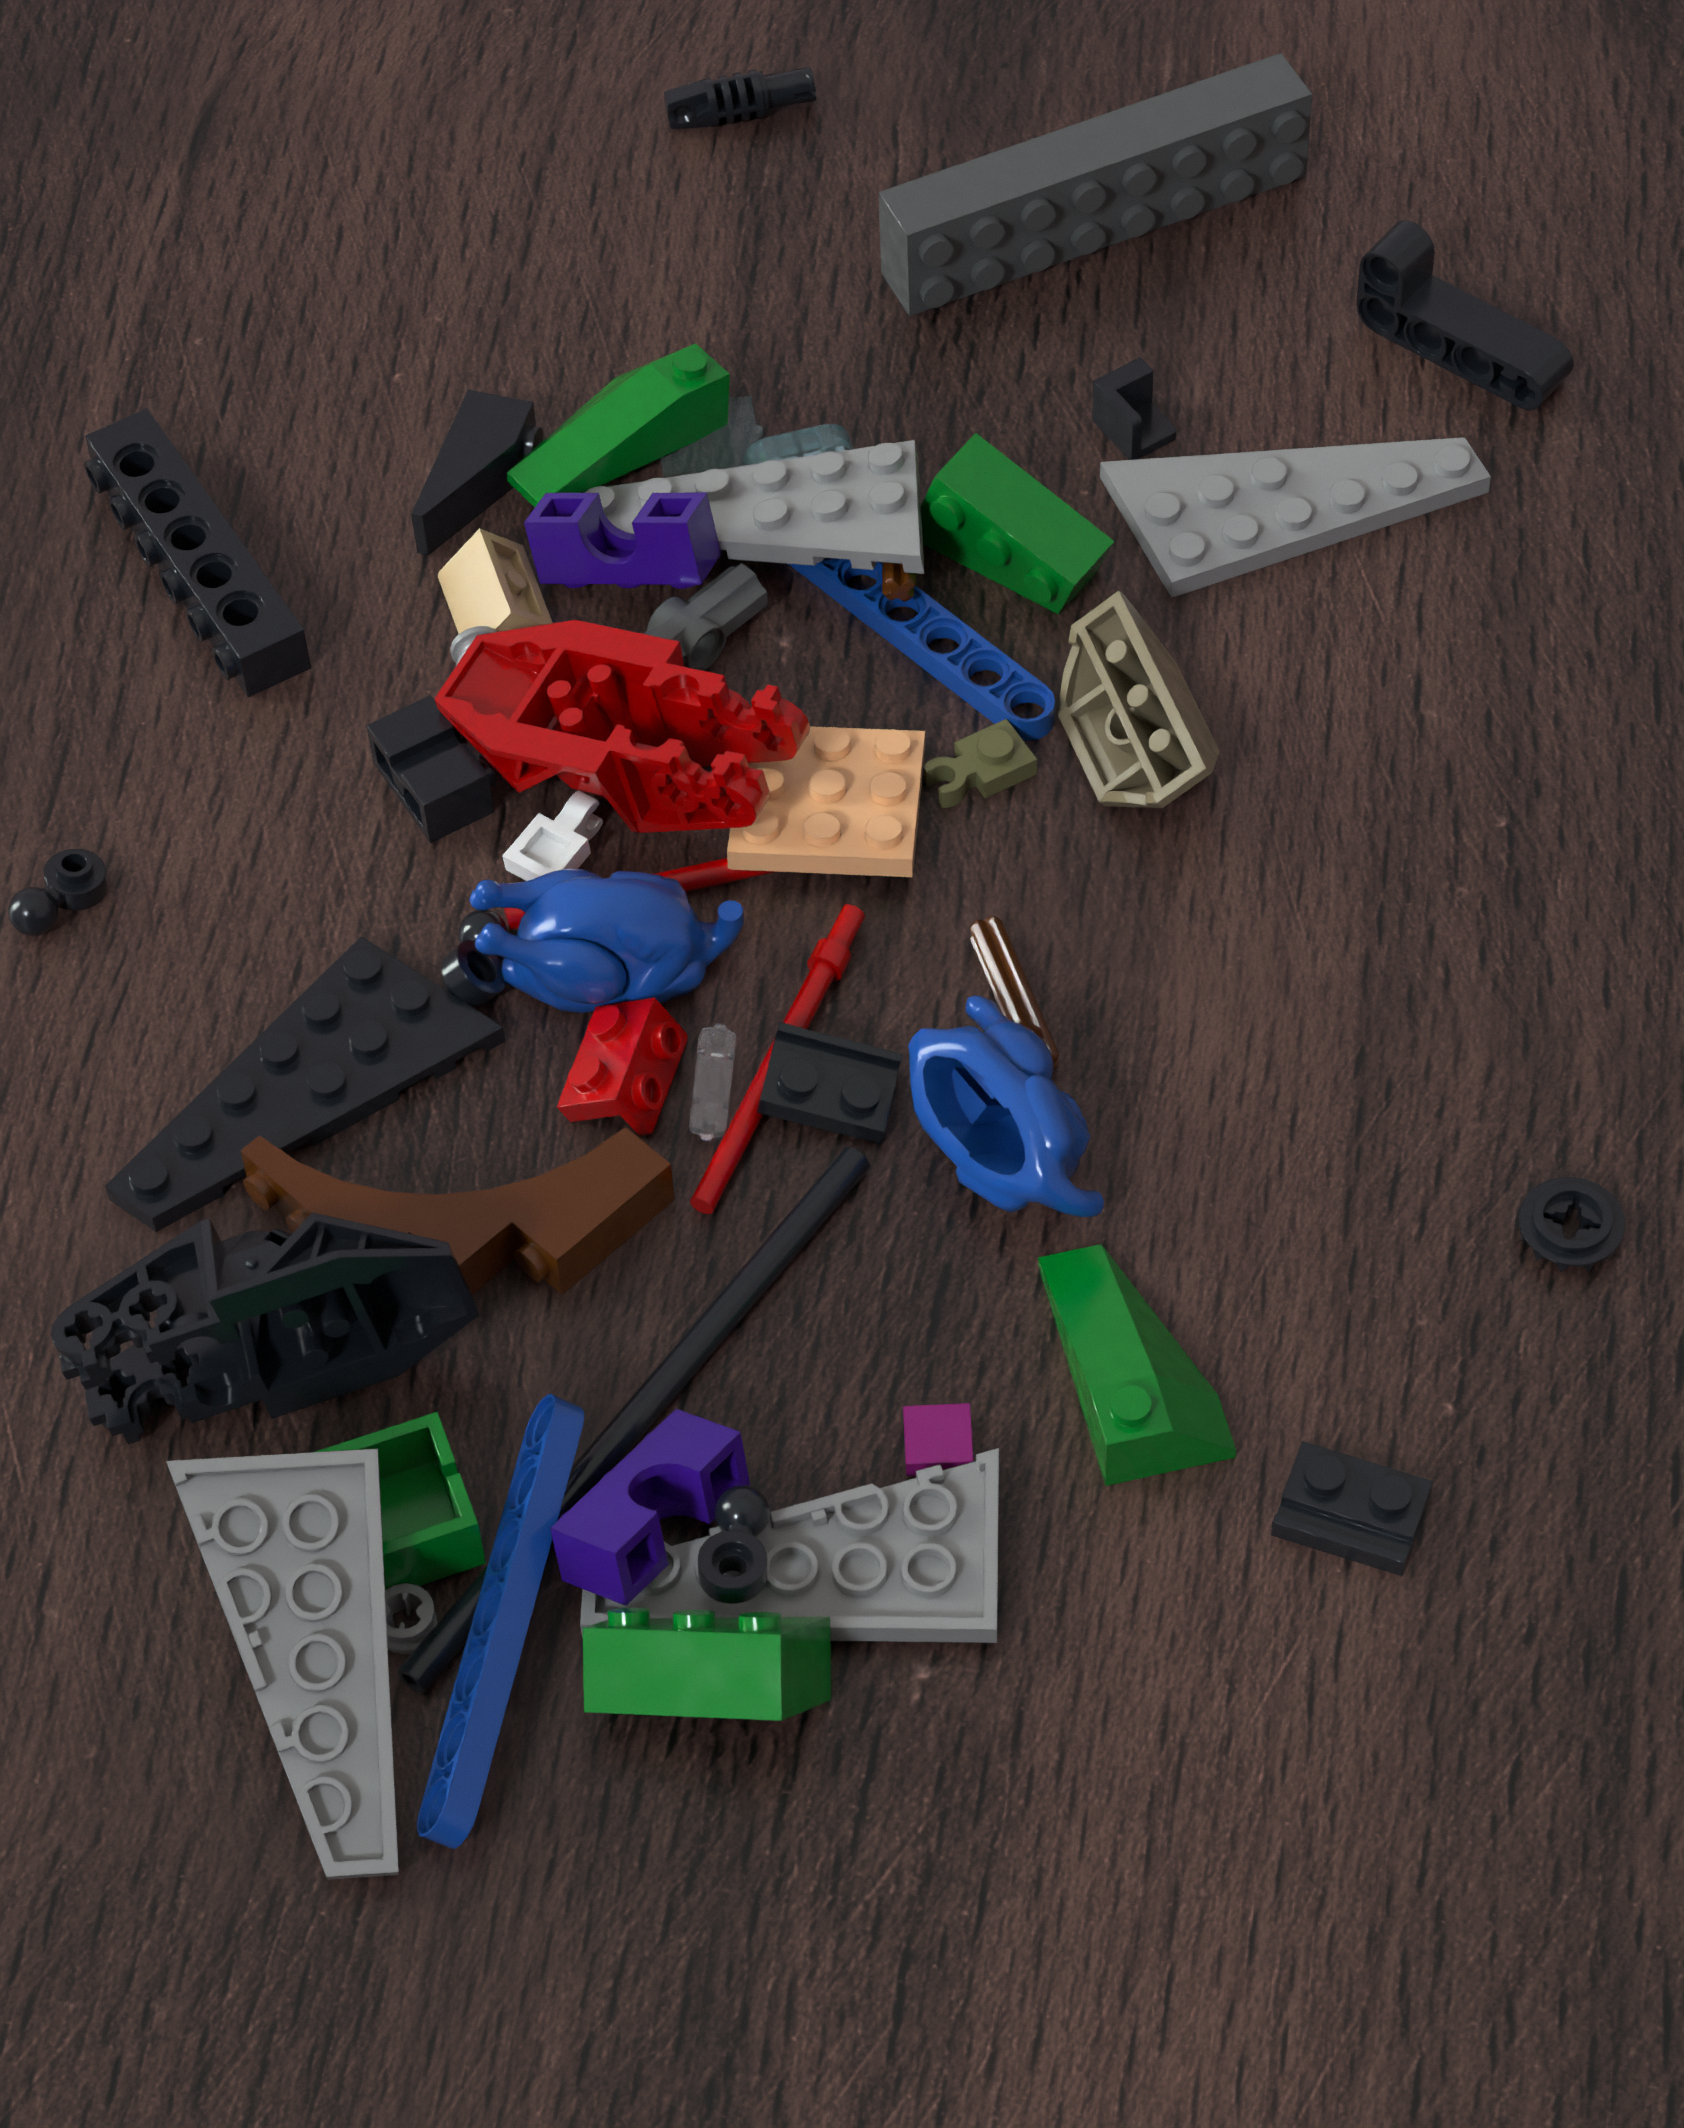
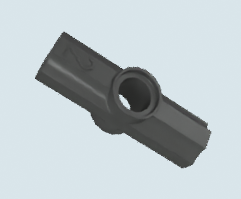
M742 563L737 567L731 566L687 601L679 596L671 597L664 601L652 615L647 631L644 634L679 641L682 648L684 667L703 671L710 667L719 657L726 643V637L768 605L767 591L760 584L756 574Z

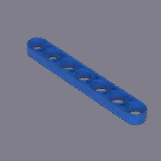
M824 558L823 561L815 566L789 564L994 724L1007 719L1023 741L1038 740L1048 735L1053 729L1055 722V698L1053 692L1044 683L917 586H914V596L906 602L899 598L891 601L887 599L882 593V562H876L874 570L853 569L850 560ZM858 575L870 576L877 581L874 586L864 590L853 589L846 584L850 578ZM901 606L910 607L918 613L915 618L903 622L895 621L887 616L890 610ZM940 638L952 639L960 645L956 650L944 654L936 653L928 647L932 641ZM989 670L999 674L1001 679L993 685L982 686L972 682L970 677L978 671ZM1021 703H1035L1041 706L1044 712L1035 718L1026 719L1015 715L1012 710Z
M553 1394L546 1395L537 1404L524 1433L418 1814L417 1832L419 1836L451 1849H456L464 1842L478 1814L551 1546L552 1534L550 1528L558 1520L583 1428L584 1410L582 1407Z

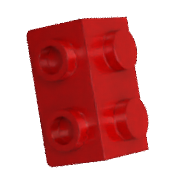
M655 997L595 1007L558 1101V1110L570 1122L620 1115L638 1135L652 1134L688 1040L687 1033Z

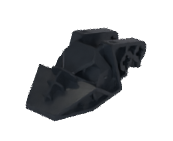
M311 1213L293 1234L279 1228L249 1231L221 1241L210 1218L199 1221L67 1307L55 1320L52 1326L51 1337L53 1344L59 1352L61 1369L66 1380L80 1376L81 1384L86 1390L85 1397L88 1414L93 1426L102 1424L109 1430L112 1436L122 1433L129 1445L141 1441L140 1434L144 1433L143 1421L152 1413L157 1398L163 1397L167 1404L176 1406L181 1419L189 1418L191 1423L260 1400L263 1401L273 1419L398 1377L478 1317L479 1312L475 1299L448 1242L317 1213ZM157 1310V1317L154 1318L155 1327L151 1328L148 1323L151 1317L150 1313ZM92 1332V1339L89 1340L91 1348L87 1350L84 1345L87 1339L86 1334ZM128 1341L133 1342L134 1345L120 1353L121 1344ZM189 1368V1376L186 1377L188 1386L184 1387L180 1381L183 1377L182 1371ZM126 1389V1397L123 1399L124 1407L120 1408L117 1403L120 1398L119 1392Z

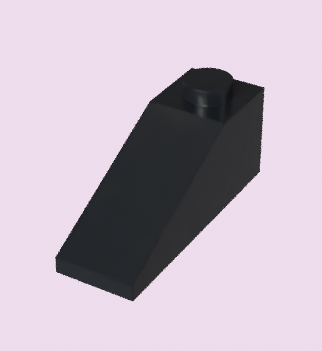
M467 390L411 513L417 553L430 555L514 488L507 482V472L543 441V430L541 427H536L533 402Z

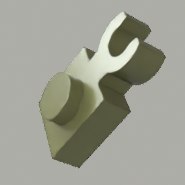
M1007 719L954 742V758L937 757L928 761L923 766V783L926 787L934 785L939 781L950 782L938 788L939 804L942 808H949L959 804L965 798L967 791L974 787L979 790L984 798H987L1037 775V758Z

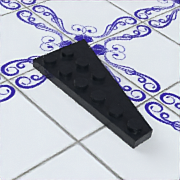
M361 936L105 1185L108 1198L150 1229L158 1232L224 1196L225 1186L244 1177L246 1172L240 1150L259 1135L285 1153L308 1141L315 1146L400 1100L401 1090L432 1074L435 1079H438L456 1069V1060L478 1048L483 1047L487 1052L504 1043L503 1027Z

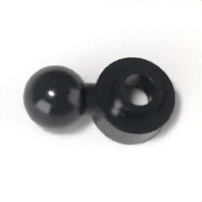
M68 849L58 852L44 866L45 887L43 889L27 887L18 891L12 897L8 907L9 919L13 927L20 933L28 936H39L48 932L55 925L58 918V908L77 911L95 906L103 899L107 891L104 862L95 853L84 849Z
M475 910L466 915L458 930L460 944L443 958L441 965L444 983L449 993L473 1006L485 1005L500 993L506 985L501 972L502 963L497 955L482 954L475 947L477 935L482 932V928L489 922L500 925L508 932L506 923L501 916L491 910Z
M737 1485L729 1488L719 1497L715 1507V1518L722 1532L708 1538L699 1550L698 1579L700 1586L708 1596L722 1603L738 1604L749 1601L763 1590L767 1581V1553L763 1544L756 1536L766 1528L770 1517V1508L765 1496L754 1487ZM728 1571H738L743 1575L729 1577L723 1574Z

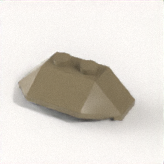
M1117 591L1071 625L1068 643L1072 647L1063 672L1057 714L1098 802L1104 806L1164 808L1213 772L1220 750L1177 663L1122 592Z

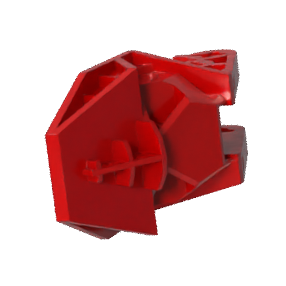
M579 620L477 635L434 698L437 708L443 716L518 793L557 775L572 789L608 800L629 829L637 833L743 828L751 826L767 803L770 791L763 770L749 768L748 763L793 759L810 732V723L806 715L793 703L781 697L778 686L767 684L763 691L757 690L751 699V707L741 695L728 688L724 675L684 667L682 648L679 641ZM701 766H711L712 771H706Z

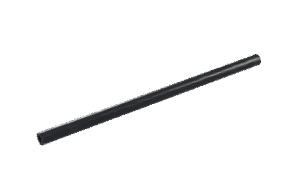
M845 1147L574 1463L558 1520L626 1456L870 1169L869 1161L860 1151L852 1147ZM487 1566L397 1670L399 1678L415 1692L423 1694L466 1644Z

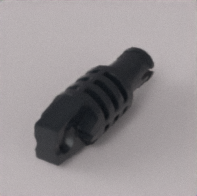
M810 66L763 75L762 71L757 72L756 69L748 70L746 75L737 72L733 73L730 78H727L726 75L717 76V80L713 81L711 78H705L665 91L664 102L671 129L719 126V120L725 119L726 124L734 123V117L739 116L741 122L749 121L751 114H755L756 119L765 118V115L769 114L772 108L795 103L816 101V89Z

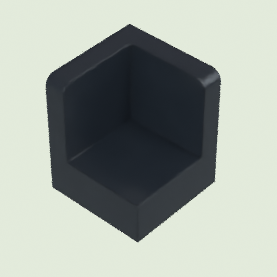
M1141 357L1093 381L1092 421L1128 460L1139 459L1176 439V427L1152 403L1153 370Z

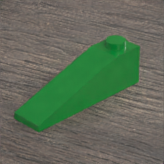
M696 343L614 378L507 472V482L535 508L545 493H585L593 487L601 486L728 427L730 374Z
M1099 1244L1038 1257V1267L1105 1486L1236 1458V1448L1217 1392L1103 1245Z

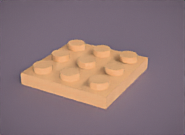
M810 726L809 734L793 759L748 763L749 768L763 770L770 791L769 799L751 826L730 828L727 848L728 869L913 877L925 758V731Z

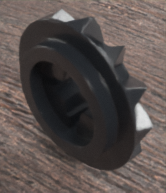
M1560 1177L1539 1184L1525 1197L1519 1213L1521 1242H1527L1533 1249L1536 1261L1546 1258L1555 1262L1560 1272L1569 1266H1583L1589 1272L1596 1262L1603 1259L1611 1260L1624 1236L1625 1218L1616 1198L1597 1183L1582 1178ZM1571 1209L1578 1210L1576 1218L1579 1219L1580 1229L1576 1232L1575 1237L1568 1240L1563 1235L1562 1225L1565 1223L1566 1217H1570Z

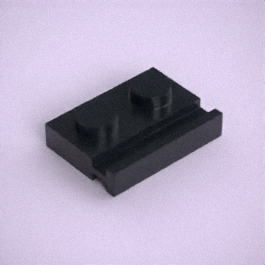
M779 1022L757 1113L881 1144L903 1054Z
M1302 1441L1282 1494L1279 1509L1272 1521L1271 1536L1403 1576L1409 1553L1412 1550L1431 1496L1433 1481Z

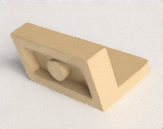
M479 528L438 573V579L458 634L477 626H488L500 632L553 623L524 546Z

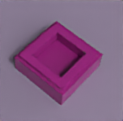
M970 1403L903 1406L906 1476H916V1471L936 1465H941L942 1470L973 1462Z

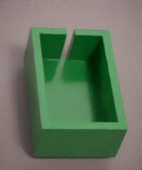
M438 1412L316 1451L378 1449L385 1590L394 1585L404 1583L421 1586L486 1564L479 1525L461 1475L457 1471L456 1461Z

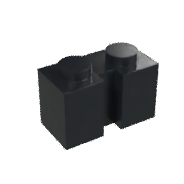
M431 695L366 725L373 764L430 843L494 813L490 787L496 785V778L490 763L479 752L476 754L472 753L467 746V739L438 710Z

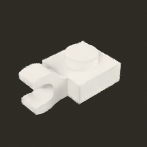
M578 790L568 799L554 821L538 813L503 854L505 869L526 881L557 870L578 869L591 854L589 840L597 834L603 824V820L600 817L592 814L599 805L598 800Z

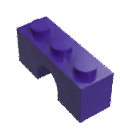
M707 492L652 493L632 522L634 534L618 529L608 520L603 511L599 493H545L524 522L540 584H563L569 588H579L588 584H616L621 588H634L643 584L671 585L674 588L684 589L701 585L721 556Z
M675 1409L550 1528L562 1581L627 1606L669 1565L660 1519L670 1516H688L710 1524L716 1519V1503L726 1490L737 1485H750L741 1432Z

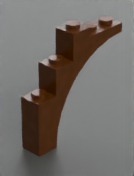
M627 1127L617 1132L586 1155L540 1176L493 1189L448 1194L390 1192L342 1181L296 1161L260 1135L240 1150L247 1176L243 1180L246 1191L262 1209L269 1210L273 1207L285 1217L292 1233L311 1213H317L448 1242L472 1295L515 1259L524 1273L532 1280L540 1282L544 1279L563 1295L675 1200L671 1164Z

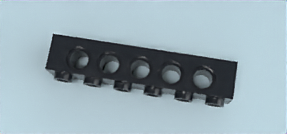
M146 408L85 435L91 459L84 462V468L90 483L98 494L107 492L110 497L109 504L119 526L123 530L132 528L136 534L134 535L137 549L148 567L156 564L161 570L160 579L173 604L183 602L187 608L185 611L187 620L196 638L200 642L207 639L213 646L212 654L223 677L227 681L235 678L249 698L311 669L304 629L149 410Z

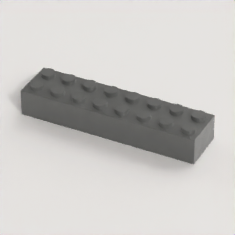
M1282 53L880 191L881 274L910 317L1306 177L1312 93Z

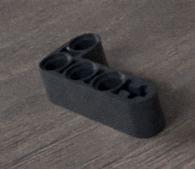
M1404 220L1394 224L1362 257L1360 262L1356 306L1362 322L1376 334L1517 407L1526 410H1535L1540 407L1572 372L1574 362L1569 349L1557 338L1433 276L1435 250L1431 237L1422 227L1414 222Z

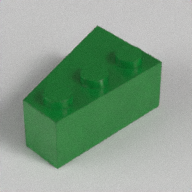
M977 433L937 473L921 504L923 545L1058 615L1099 570L1114 543V540Z
M646 1608L608 1610V1620L583 1627L584 1712L785 1720L831 1700L830 1616L781 1617L780 1613L750 1612L739 1614L738 1617L715 1618V1612L710 1610H682L673 1612V1618H650V1609Z

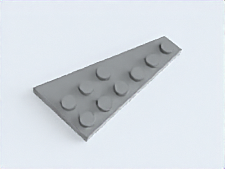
M1465 437L1100 462L1101 481L1171 598L1489 493L1491 480L1488 471Z
M915 440L881 443L876 446L838 452L828 451L818 455L779 461L769 460L759 464L726 469H710L700 473L667 478H652L646 481L608 487L598 486L585 492L599 493L603 511L608 520L618 529L633 534L632 522L652 493L707 492L720 550H726L728 559L813 566L823 561L824 558L848 559L851 561L853 569L874 570L876 562L902 563L904 572L924 574L919 459Z
M999 1448L976 1454L975 1462L942 1470L941 1465L916 1471V1478L882 1488H878L871 1483L771 1511L766 1528L756 1536L763 1544L767 1553V1581L763 1590L756 1597L743 1603L727 1604L716 1601L703 1591L699 1583V1550L708 1538L722 1532L719 1526L709 1529L710 1536L671 1546L664 1541L669 1565L627 1606L587 1590H582L580 1618L582 1638L583 1627L608 1620V1610L646 1608L650 1609V1618H673V1612L682 1610H710L715 1612V1618L738 1617L739 1614L750 1612L780 1613L781 1617L830 1616V1641L997 1643ZM728 1571L723 1575L736 1577L743 1574L738 1571Z
M378 1449L166 1461L327 1880L399 1875Z

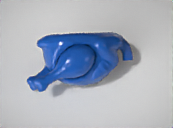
M572 868L553 871L535 879L519 883H497L493 880L485 879L476 885L469 898L471 906L477 910L499 907L517 908L525 912L521 918L517 936L506 932L500 925L489 922L482 928V932L477 935L475 940V947L482 954L499 955L505 958L502 963L501 972L506 983L556 1009L578 1013L592 1012L597 1006L654 997L661 1004L693 991L700 986L704 979L706 968L737 940L744 924V912L741 904L731 900L723 902L718 907V920L716 922L705 923L699 920L697 914L688 903L687 893L677 880L643 872L617 871L609 878H602L596 873Z
M976 995L967 998L965 1012L969 1018L981 1027L984 1033L972 1026L953 1029L921 1028L908 1044L913 1108L923 1130L957 1166L956 1175L959 1183L996 1207L1011 1213L1025 1208L1029 1202H1033L1080 1218L1099 1215L1104 1207L1101 1193L1095 1190L1077 1188L1069 1179L1076 1173L1080 1164V1158L1085 1153L1091 1136L1078 1104L1071 1095L1060 1091L1051 1078L1053 1060L1051 1052L1043 1040L1031 1029L1006 1018L999 1011L995 1002Z

